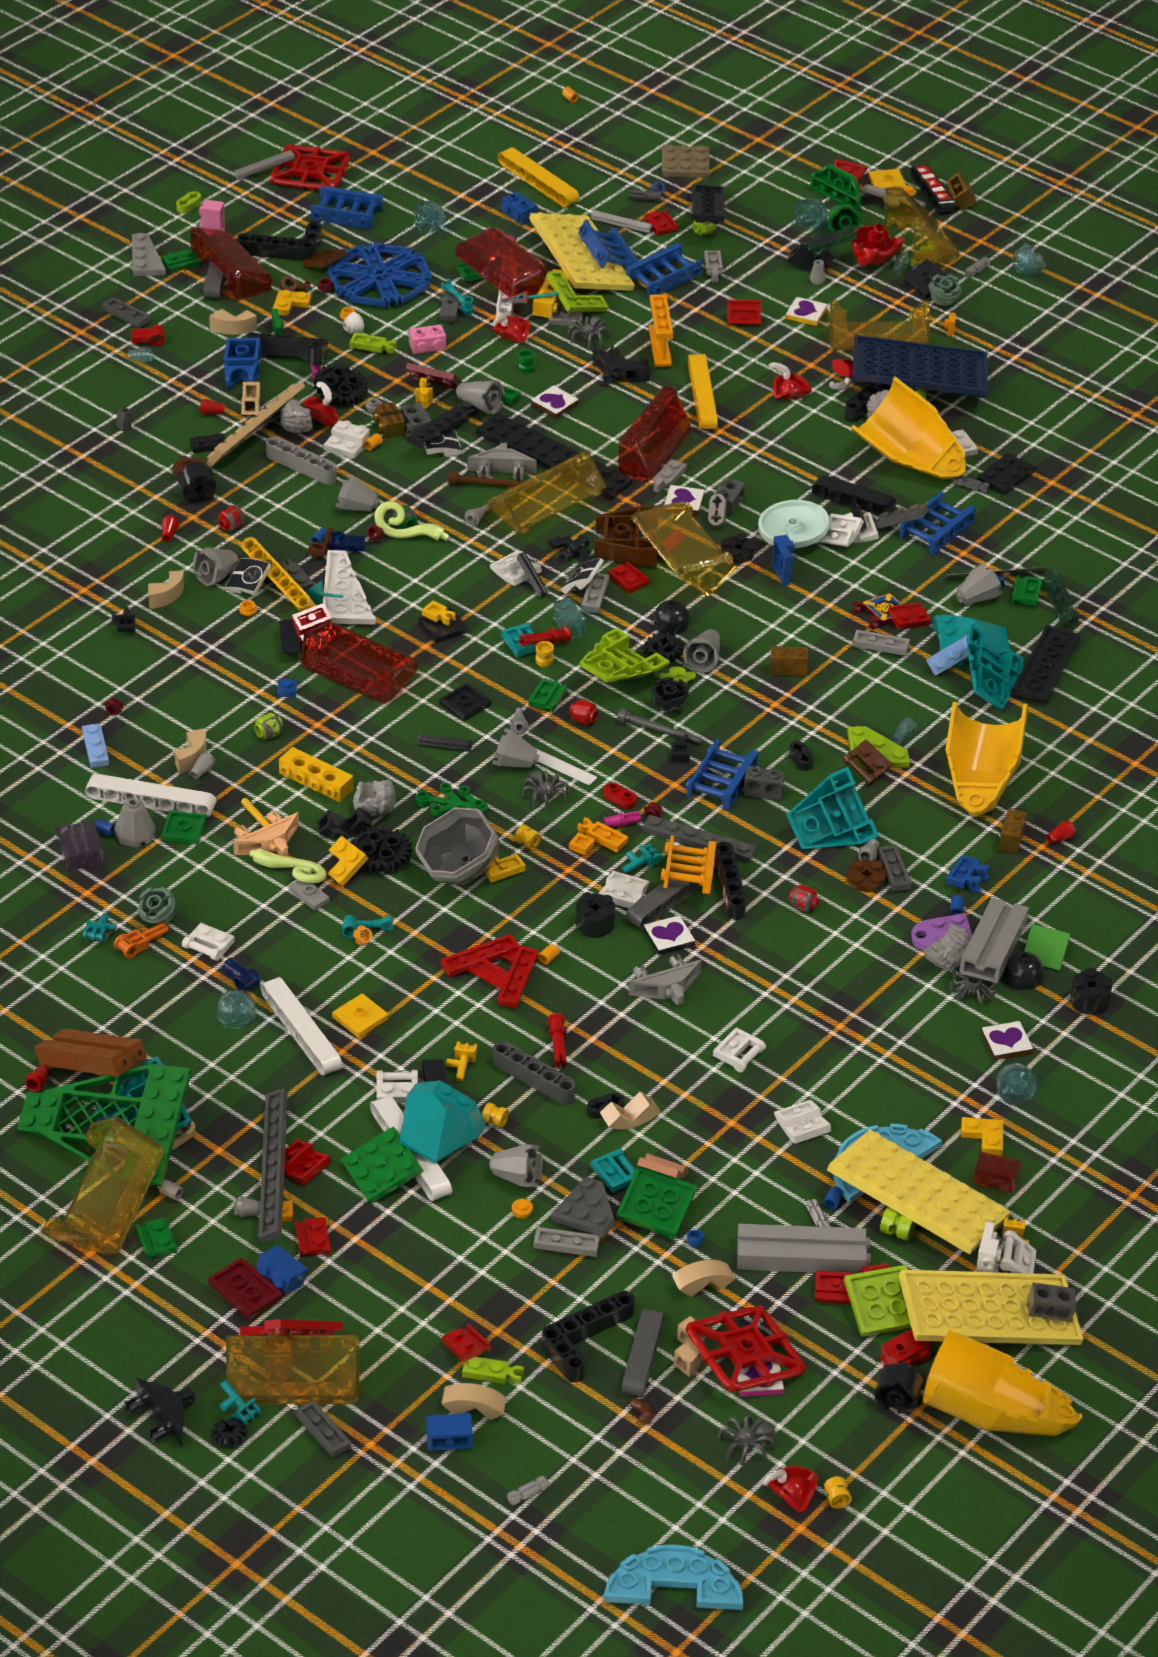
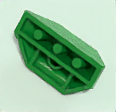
M832 164L811 174V189L840 204L852 205L858 212L861 211L860 185L854 175Z

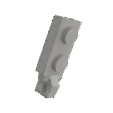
M704 251L706 273L711 275L712 283H718V277L723 273L721 252Z
M671 459L655 476L653 491L659 493L665 486L670 488V485H673L686 471L687 464Z

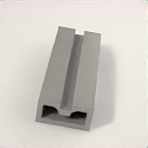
M991 898L962 955L959 973L998 983L1008 959L1012 955L1026 926L1029 907L1018 904L1010 907L1006 906L1007 901Z
M738 1224L737 1270L859 1273L863 1266L870 1265L871 1255L866 1251L870 1250V1237H866L865 1228Z

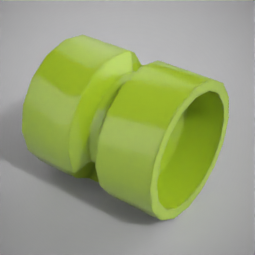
M887 1207L881 1220L880 1232L891 1236L896 1234L897 1238L910 1241L917 1223Z

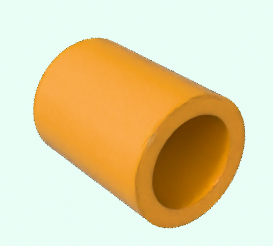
M566 87L562 91V95L571 103L576 102L579 98V95L570 87Z
M375 433L364 441V446L367 450L371 451L381 445L383 439L381 435Z
M549 944L538 954V959L542 964L548 965L560 954V951L556 945Z

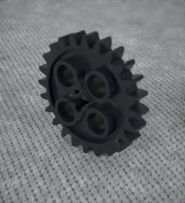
M328 364L327 368L322 366V370L318 369V372L315 373L313 381L314 389H317L316 393L321 394L320 398L325 396L321 387H317V383L324 382L332 393V404L336 402L339 406L344 404L346 407L348 404L354 406V403L359 404L360 401H364L369 386H367L368 381H365V377H360L361 372L356 373V369L350 370V366L344 368L343 364L340 367L337 364H334V367Z
M374 826V830L367 828V832L360 831V835L355 834V839H351V844L369 858L362 865V871L369 869L370 874L373 871H376L377 875L380 874V871L387 874V870L394 873L395 868L401 870V865L406 866L407 861H410V856H412V843L409 842V837H405V833L399 834V829L392 831V827L388 830L384 826L381 829Z

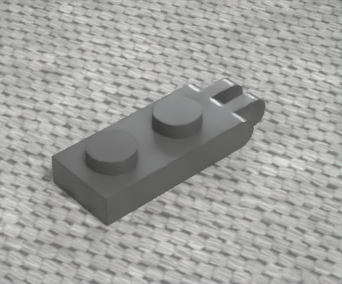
M290 559L286 560V564L284 561L279 562V565L304 591L314 586L313 581L297 562L293 563Z

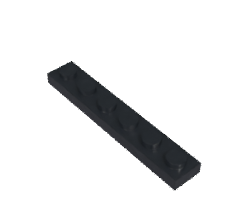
M463 401L408 435L407 442L422 448L477 414V407Z

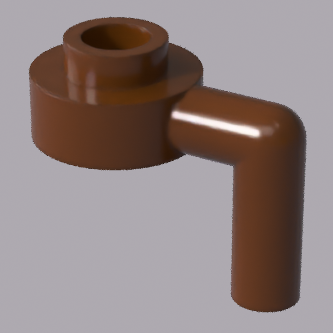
M285 276L280 281L279 287L282 291L288 290L293 292L297 290L306 292L312 282L307 279L303 285L297 284L293 277Z
M327 528L324 543L312 542L309 544L308 553L313 558L325 556L326 549L331 546L334 529Z

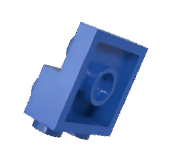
M787 534L774 536L772 566L783 586L790 585V577L793 575L791 566L794 564L792 552L795 550V546Z

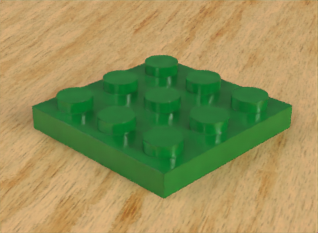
M394 1126L341 1158L343 1165L370 1205L424 1172L410 1149L399 1143L400 1134Z
M637 1166L616 1213V1219L676 1239L697 1191V1185Z

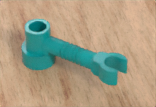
M447 279V285L441 282V289L450 292L461 302V314L465 316L472 315L474 310L473 298L471 296L464 297L454 288L450 279Z
M347 915L344 917V923L342 924V934L347 938H353V933L359 926L392 931L394 930V925L387 923H393V917L386 916L380 920L363 921L355 920L354 916Z

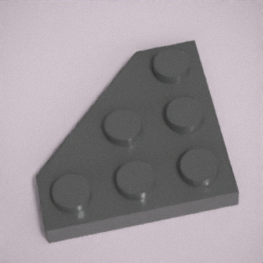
M585 1177L550 1215L552 1222L601 1237H605L615 1226L614 1216L603 1182Z

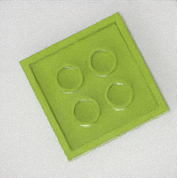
M907 1265L844 1277V1283L861 1337L912 1328L899 1279L900 1270H908Z

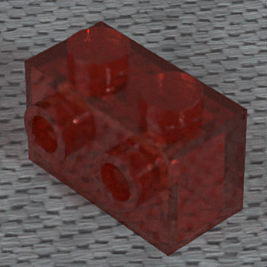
M981 1151L975 1167L973 1183L1014 1193L1020 1176L1022 1161Z

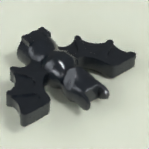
M580 534L576 540H572L570 535L563 538L556 536L554 539L548 540V545L554 549L568 547L558 555V558H563L565 562L572 559L574 555L580 556L577 562L578 565L592 560L589 556L591 555V550L586 549L590 544L589 538L583 534Z

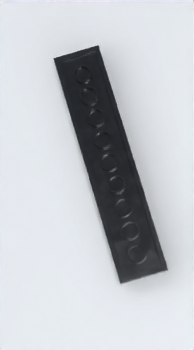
M496 413L476 428V434L498 445L500 443H507L508 449H514L537 460L538 465L609 500H613L633 483L632 478L500 413Z

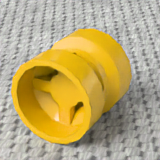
M542 641L536 644L535 662L537 665L547 667L553 664L554 646L552 643Z
M523 824L517 829L514 839L520 844L524 843L527 848L533 850L541 841V833L536 830L532 831L529 826Z
M488 1102L484 1107L482 1118L485 1123L489 1124L492 1122L496 1127L503 1128L508 1119L509 1109L504 1107L498 1108L495 1104Z
M832 1477L825 1482L824 1489L826 1494L829 1495L828 1500L831 1507L839 1509L850 1504L852 1497L849 1490H847V1484L843 1477Z

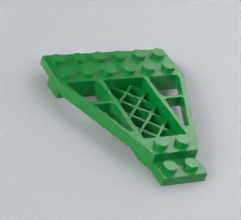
M148 1064L129 1069L118 1077L104 1075L44 1090L43 1093L27 1092L17 1131L19 1133L39 1135L46 1140L52 1141L124 1183L125 1186L145 1188V1185L162 1187L192 1071L190 1068ZM148 1073L141 1097L118 1095L122 1079ZM114 1082L110 1094L78 1091ZM80 1101H87L89 1103L83 1106ZM78 1102L81 1108L70 1114L67 1109ZM99 1103H104L108 1105L102 1108ZM97 1104L100 1111L90 1117L87 1111ZM118 1105L128 1106V1107L125 1108L124 1110H121ZM117 1107L119 1113L109 1119L106 1113ZM136 1109L138 1112L137 1116L128 1121L126 1115ZM66 1111L68 1117L63 1120L64 1113ZM85 1113L88 1119L77 1125L74 1119ZM104 1115L107 1121L97 1128L94 1121ZM124 1118L127 1123L116 1130L113 1124ZM72 1121L76 1127L65 1133L62 1128ZM92 1124L95 1130L84 1135L81 1130ZM111 1126L115 1132L107 1137H103L101 1132ZM131 1128L133 1131L132 1136L123 1140L120 1135ZM65 1142L97 1146L95 1157L92 1159ZM104 1147L128 1150L121 1174L100 1163Z

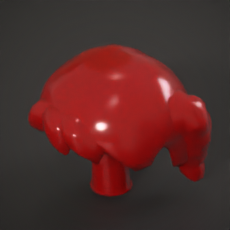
M879 223L874 226H862L850 234L852 239L851 249L857 258L858 265L861 267L875 266L887 262L893 255L900 252L905 241L903 237H893L891 239L885 226Z

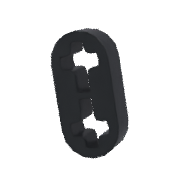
M801 741L792 742L789 746V755L796 766L804 771L812 769L814 757L807 746Z
M610 1093L590 1100L587 1105L588 1116L593 1119L603 1118L600 1112L610 1102L624 1108V1096L619 1093Z

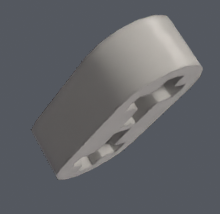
M714 494L710 498L708 519L715 528L722 527L726 519L727 502L722 494ZM718 499H720L722 502L719 503V508H717L716 504L714 503L717 502ZM716 513H718L720 518L717 523L713 520L716 518Z

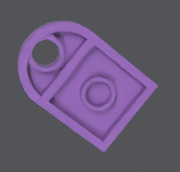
M966 913L924 920L917 923L911 931L913 945L923 951L924 948L931 946L934 942H938L939 938H943L950 928L948 926L949 923L965 928L971 939L972 932Z

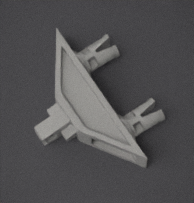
M500 443V448H493L467 457V471H479L478 477H482L485 474V478H489V472L513 473L515 481L518 476H520V481H522L524 474H536L537 460L514 449H508L507 443Z
M677 954V959L674 956H671L669 959V963L673 968L650 975L643 965H641V970L636 966L633 969V974L637 979L629 981V995L662 1000L671 998L676 1005L683 1004V993L701 974L702 959L685 964L681 956Z

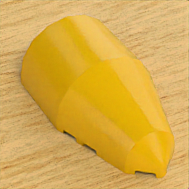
M896 377L893 378L888 394L871 417L859 428L854 425L851 427L852 432L892 463L941 480L957 478L965 474V451L951 433L945 421L938 414L937 409Z
M957 702L952 704L946 754L957 801L963 809L974 817L992 811L996 807L1021 763L1028 714L1027 704H1023L1022 717L1018 721L1003 725L984 724L972 720L961 712Z
M951 1329L937 1352L923 1392V1402L987 1431L1056 1436L1077 1426L1082 1419V1414H1077L1071 1406L1072 1400L1068 1395L1046 1380L1042 1383L1032 1376L1033 1371L1029 1368L1024 1370L1016 1365L1013 1357Z

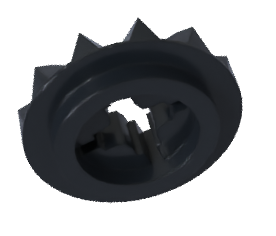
M232 1417L229 1420L222 1418L219 1423L214 1424V1428L211 1430L213 1441L225 1448L239 1446L247 1438L246 1424H242L240 1419L233 1420ZM226 1429L233 1431V1436L229 1432H226Z

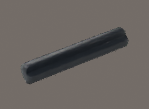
M525 552L519 553L517 560L539 597L546 596L548 591Z
M418 734L417 736L418 745L471 751L472 749L471 740Z

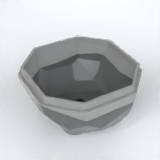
M455 807L423 827L415 852L435 881L449 885H465L490 869V866L498 856L500 840L481 810Z

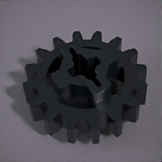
M659 632L658 636L653 634L652 638H647L644 653L647 654V657L658 653L667 660L676 662V658L681 659V655H683L684 643L681 642V638H676L675 634L670 636L668 632L666 634Z

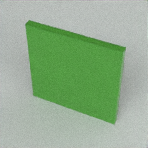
M1032 924L1024 952H1030L1039 957L1043 967L1060 971L1070 933Z

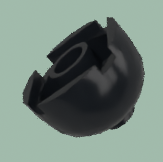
M675 600L665 601L655 609L653 624L657 626L659 632L664 634L668 632L670 635H674L680 630L684 632L689 627V612L681 602Z
M664 677L656 680L654 686H652L653 702L662 711L676 712L681 710L687 703L689 687L681 679L676 681L673 680V677Z
M1022 951L1011 955L1004 969L1006 983L1019 990H1022L1023 987H1029V990L1038 987L1043 980L1044 969L1041 960L1030 952Z

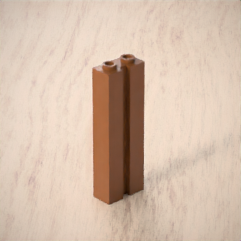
M65 1028L52 1035L53 1040H44L34 1047L40 1065L46 1064L50 1067L114 1077L120 1076L147 1059L141 1039Z

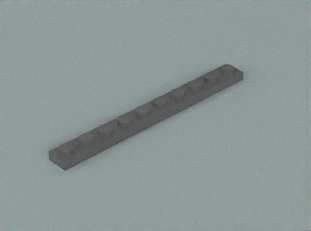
M284 1088L265 1096L258 1235L262 1243L274 1240L282 1235L288 1093Z

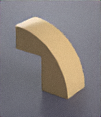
M223 309L209 315L210 329L221 334L239 335L257 329V315L248 310L236 317Z
M243 382L241 415H256L260 411V382Z
M169 571L170 583L148 584L149 609L171 604L181 596L184 590V571Z
M205 728L186 732L187 747L174 750L175 765L179 774L191 770L199 754L207 752Z
M639 1092L624 1108L610 1102L600 1114L611 1128L631 1129L650 1121L661 1111L651 1097Z
M719 1260L694 1262L672 1274L678 1289L691 1298L710 1282L724 1289L735 1280L728 1264Z
M691 1316L678 1324L677 1339L683 1345L677 1348L674 1353V1365L688 1377L698 1369L702 1359L701 1353L685 1331L686 1325L689 1322L695 1321Z
M459 1383L445 1387L442 1405L452 1414H463L477 1408L489 1420L503 1415L506 1397L498 1391L472 1383Z

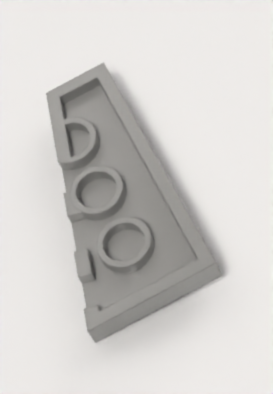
M132 234L133 276L166 275V269L149 234Z

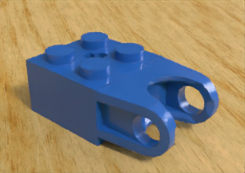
M260 338L227 339L224 354L227 389H231L238 381H258L263 354Z

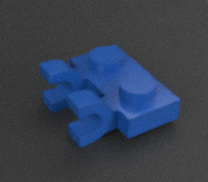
M962 855L947 875L946 883L963 889L967 885L971 891L979 893L982 889L979 883L981 881L987 882L990 878V875L986 874L990 866L981 865L980 860Z

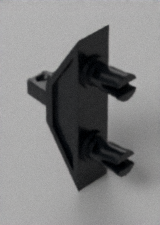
M612 346L607 352L593 347L592 361L603 373L604 383L609 384L614 380L618 382H650L651 368L647 367L649 364L647 358L642 360V356L637 362H633L619 357L620 350L618 347L614 349V346Z
M135 1377V1390L139 1396L124 1402L126 1410H129V1414H133V1412L144 1406L149 1407L162 1422V1424L147 1431L149 1438H153V1443L170 1434L183 1448L184 1410L188 1408V1405L195 1402V1393L191 1388L174 1392L169 1387Z

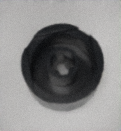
M192 462L184 466L185 469L182 472L181 470L179 471L177 480L187 501L194 503L197 500L212 499L217 484L210 467L202 462Z
M589 892L582 894V898L576 904V928H579L583 935L592 938L603 937L604 933L607 932L611 933L615 927V903L612 896L591 894Z
M1091 967L1076 974L1072 981L1070 994L1072 1007L1086 1015H1089L1090 1012H1096V1015L1104 1013L1110 1004L1112 979Z
M907 1362L887 1365L880 1371L875 1389V1400L882 1408L888 1411L890 1408L897 1409V1413H909L916 1408L924 1379Z

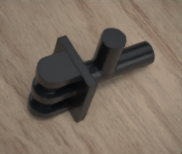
M124 608L123 614L112 615V622H117L118 632L136 631L135 614H130L129 608Z

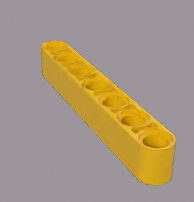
M512 147L498 153V161L503 167L562 207H567L579 201V194L576 189Z
M689 354L688 368L699 429H717V413L706 354Z
M247 537L243 540L241 547L249 558L270 563L271 568L266 576L300 612L316 606L308 594L255 538Z

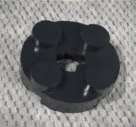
M740 533L721 541V555L727 561L731 562L733 559L737 560V563H746L754 558L756 544L747 538L745 534Z

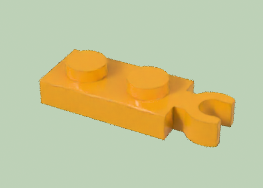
M584 818L583 825L581 823L577 824L579 832L586 833V836L594 838L595 842L615 852H619L628 843V836L598 821L593 824L590 819Z

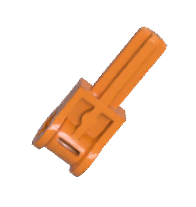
M163 922L143 933L135 929L127 934L119 935L114 941V947L117 950H121L127 959H132L138 953L149 948V941L167 933L169 928Z

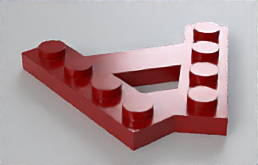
M508 934L441 959V966L449 977L469 971L501 990L497 998V1005L517 1008L538 959L539 950L520 946L513 936ZM504 958L511 962L512 965L508 972L492 962Z
M290 1319L264 1321V1326L240 1327V1337H245V1341H256L258 1336H267L268 1340V1334L290 1333V1339H302V1335H308L313 1339L323 1338V1336H334L336 1331H343V1322Z

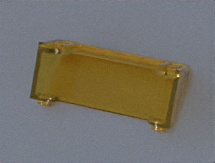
M900 186L886 188L885 224L886 226H890L891 223L895 224L897 229L913 227L915 232L914 256H912L913 265H919L925 259L930 260L932 263L957 260L959 256L958 249L935 217Z
M830 301L827 306L830 347L834 351L853 352L855 335L930 344V302L921 301L919 308H914L909 313V322L847 321V309H842L838 301Z
M586 450L486 501V503L516 533L520 532L522 535L530 531V526L590 495L594 498L602 494V489L607 486L589 451Z
M679 501L635 512L631 519L672 571L707 597L737 566L732 561L734 557L727 551L725 553L721 551L692 516L693 507L687 501L684 503Z
M119 1117L91 1123L86 1137L88 1144L96 1149L95 1154L64 1221L59 1218L48 1219L43 1226L42 1234L51 1239L107 1256L115 1255L120 1251L160 1164L163 1149L157 1142Z

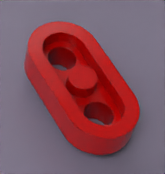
M615 782L604 786L603 796L605 799L623 809H632L636 806L637 796L632 791Z

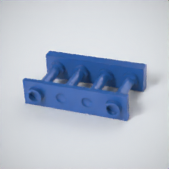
M321 186L320 205L311 204V220L373 229V212H382L383 195ZM327 204L336 205L335 208L326 207V206H327ZM343 206L352 207L351 210L342 209ZM358 209L367 210L366 213L357 212Z
M584 220L578 234L600 268L604 269L606 263L610 262L621 265L626 271V267L638 262V259L617 228L611 227L608 233L594 230L588 220Z
M679 243L626 267V275L630 277L632 282L639 280L647 286L648 298H650V295H659L702 274V261L699 259L690 263L682 256V245ZM678 261L685 267L677 269L671 262ZM665 267L671 273L665 276L658 270ZM652 273L658 279L651 282L645 276Z
M941 491L926 503L929 511L923 518L900 524V538L903 539L911 533L927 541L929 544L928 552L934 555L974 523L976 508L970 505L961 511L943 502L944 492ZM941 508L956 517L950 519L937 511ZM932 517L946 525L940 527L927 519ZM922 525L936 533L929 535L917 529V527Z
M716 739L714 744L709 746L707 755L692 778L687 780L685 787L688 790L687 798L691 799L697 790L719 797L723 800L722 809L730 810L744 788L747 767L758 766L759 751L751 749L748 756L745 755L743 757L720 750V739ZM717 757H721L742 765L735 768L715 760ZM710 768L735 776L734 778L727 779L708 773ZM705 779L728 787L722 791L700 783Z

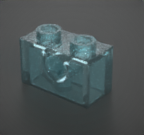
M568 597L554 601L553 619L560 629L564 626L569 627L571 639L585 635V617L573 600Z

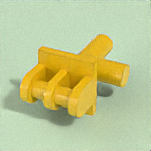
M420 378L419 388H415L416 403L420 402L423 408L427 409L429 404H433V388H427V379Z
M457 1041L454 1049L455 1059L447 1058L446 1060L447 1067L458 1068L455 1081L463 1082L467 1062H476L478 1044L471 1046L469 1043L461 1044V1042Z
M1005 1217L1002 1237L1004 1232L1013 1231L1023 1239L1026 1220L1021 1222L1017 1221L1016 1218L1008 1220V1217ZM1013 1245V1249H1012V1257H1011L1012 1260L1014 1259V1251H1015V1246H1014V1245Z

